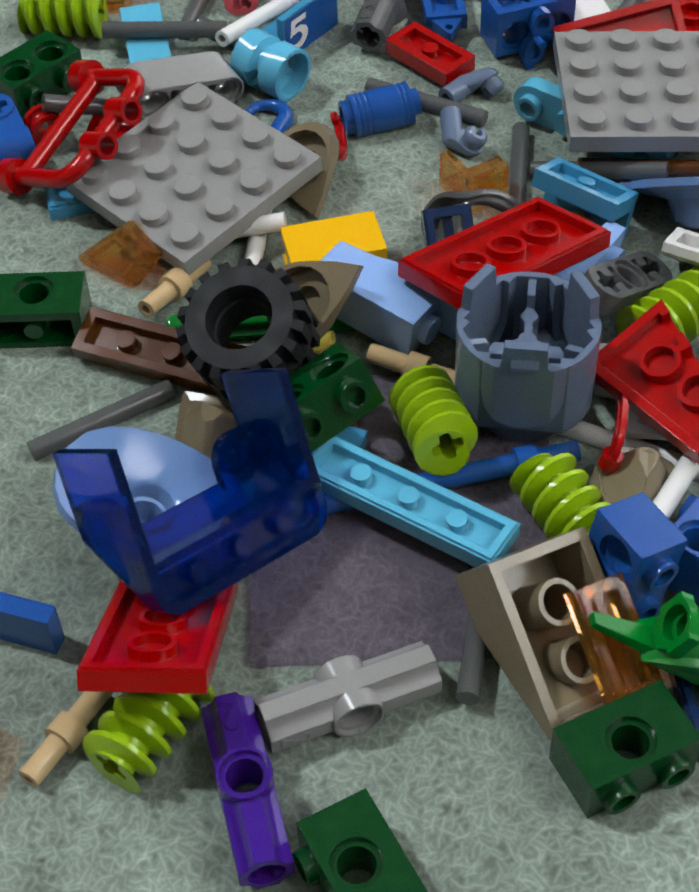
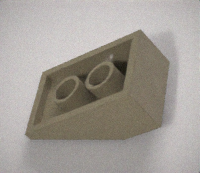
M585 526L542 540L455 575L477 633L549 740L552 739L553 728L648 686L633 648L590 627L589 615L594 611L618 618L621 617Z

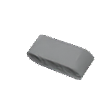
M216 51L137 61L124 67L139 71L145 80L144 92L139 100L142 106L141 120L146 119L197 81L232 103H236L244 91L242 79L223 56ZM116 87V89L118 90V92H119L120 94L122 93V91H123L124 88H125V87Z

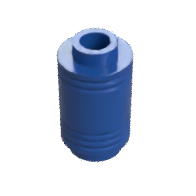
M406 81L354 93L353 95L349 94L345 96L344 101L338 102L339 116L343 122L346 136L355 135L356 139L404 126L415 125L416 115L422 113L419 93L416 88L410 89Z

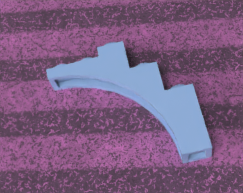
M607 221L602 227L611 231L610 246L554 274V276L569 281L571 272L581 270L585 274L593 265L625 256V250L620 248L626 228L615 222ZM343 241L337 243L320 260L364 266L351 294L336 319L384 346L408 355L411 351H416L421 344H430L438 331L456 341V317L459 309L399 277L398 262L372 255ZM551 337L550 345L560 347L564 352V349L567 347L562 339L554 341Z

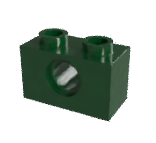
M85 271L0 274V349L72 346L90 307H92Z
M659 680L553 728L549 759L587 819L605 810L608 814L615 815L630 808L638 801L641 793L661 784L664 789H670L686 781L695 771V764L699 754V732L662 680ZM628 750L637 754L640 758H625L616 751Z
M366 788L296 823L299 849L293 851L292 855L299 874L309 889L319 885L322 892H428ZM355 869L365 870L373 875L368 881L360 884H352L342 879L344 874Z

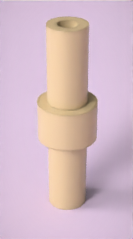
M209 259L190 275L181 268H172L159 279L158 287L138 303L139 311L145 317L151 318L169 302H178L186 295L190 287L193 288V282L211 268V260Z
M372 343L366 355V362L402 375L412 368L422 365L438 366L448 373L455 386V370L432 363V357L415 351H411L408 355L376 343Z
M84 691L68 712L60 711L44 730L46 739L18 772L19 776L30 786L38 788L66 752L73 754L82 743L84 736L89 732L87 725L112 696L113 692Z

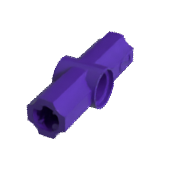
M237 692L215 696L209 705L201 708V714L240 886H253L257 889L280 884L285 877L295 873V865L275 788L273 767L267 756L253 697L242 696ZM244 783L259 785L249 793L234 791Z

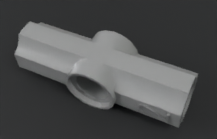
M420 641L363 662L355 655L336 657L322 665L315 672L312 680L255 699L254 704L265 742L272 753L333 731L341 737H350L359 733L357 728L361 732L372 729L383 719L385 712L442 692V678L438 670L437 660L428 644L425 645Z

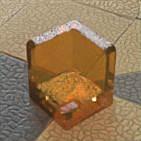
M450 150L440 153L439 186L445 192L491 188L508 193L509 165L500 156L467 168ZM471 206L472 214L486 209L488 206Z

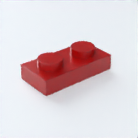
M415 21L385 39L386 53L443 87L459 76L475 70L474 54Z

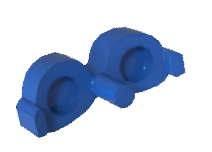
M539 6L531 13L528 21L529 31L519 49V58L526 70L535 68L534 65L542 60L547 43L541 36L548 34L555 23L552 13L543 6Z

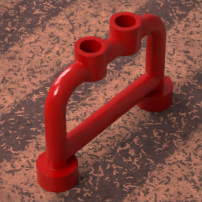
M92 59L76 60L69 67L67 79L71 90L75 93L27 160L22 158H5L0 161V190L6 194L23 195L28 193L32 187L64 188L81 179L91 169L97 159L110 160L114 158L118 151V141L115 133L121 125H136L142 117V106L139 100L144 92L145 80L141 73L130 68H103L98 61ZM104 87H125L119 97L107 99L103 107L104 118L94 131H86L81 135L79 139L80 151L76 157L61 169H43L95 96L101 93Z

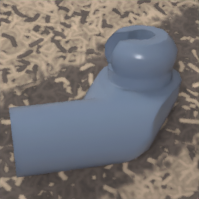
M486 67L459 76L441 88L438 96L455 102H461L478 89H481L486 98H492L504 88V82L497 76L499 73L497 70Z
M456 106L444 107L440 111L443 144L467 157L482 153L487 142L485 130L480 127L477 133H475V125L464 129L461 110Z

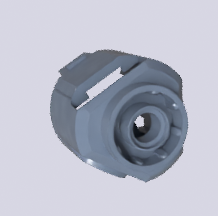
M486 263L463 286L461 308L458 310L456 317L455 387L476 426L487 427L490 431L505 439L526 442L543 439L553 433H564L577 425L585 417L592 403L602 321L599 318L600 295L581 270L571 272L569 281L551 274L529 271L512 272L496 276V267ZM551 337L554 341L561 339L567 346L564 352L560 347L550 345Z

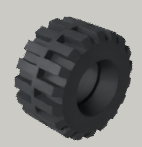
M249 258L239 259L237 267H231L228 262L218 265L219 272L213 276H210L208 272L199 278L202 285L197 290L190 287L184 296L189 305L180 307L177 318L183 324L176 328L177 339L183 345L180 349L184 357L206 384L225 399H228L230 396L234 398L233 394L238 391H242L249 398L251 396L257 398L315 358L316 354L312 348L320 347V335L316 330V327L319 325L316 316L297 283L293 282L290 275L281 267L275 270L271 262L260 260L255 267ZM254 316L272 317L267 332L259 341L242 349L227 348L231 333L241 322Z

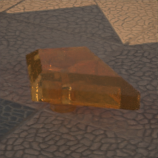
M129 220L80 254L79 260L135 288L140 285L163 255V251L151 241L136 221Z

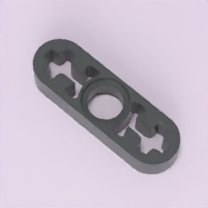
M645 251L635 252L593 265L584 274L600 295L599 315L602 316L618 313L625 306L632 305L637 299L647 296L652 290L660 288L667 281L672 280V273L659 258Z

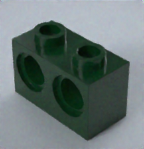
M46 30L0 57V93L12 98L22 120L32 107L41 104L43 94L67 95L73 92L68 84L67 74L73 62L82 60L80 49Z
M335 343L252 401L264 415L268 423V433L274 443L296 462H299L383 403L385 399L362 358L340 344Z

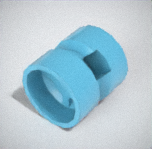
M253 28L242 34L236 42L232 51L230 66L242 79L243 83L256 89H261L262 92L278 100L288 102L304 89L311 70V58L307 51L286 41H280L279 38L258 28Z

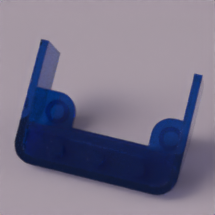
M286 367L233 370L221 374L237 426L221 434L212 448L211 463L218 484L142 524L117 449H60L52 453L84 544L151 610L174 615L183 614L312 539L323 529L327 519V502Z

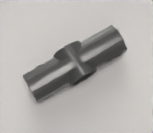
M364 0L350 31L353 44L362 47L366 52L380 51L382 44L386 42L385 39L389 37L393 26L399 24L407 16L405 1Z

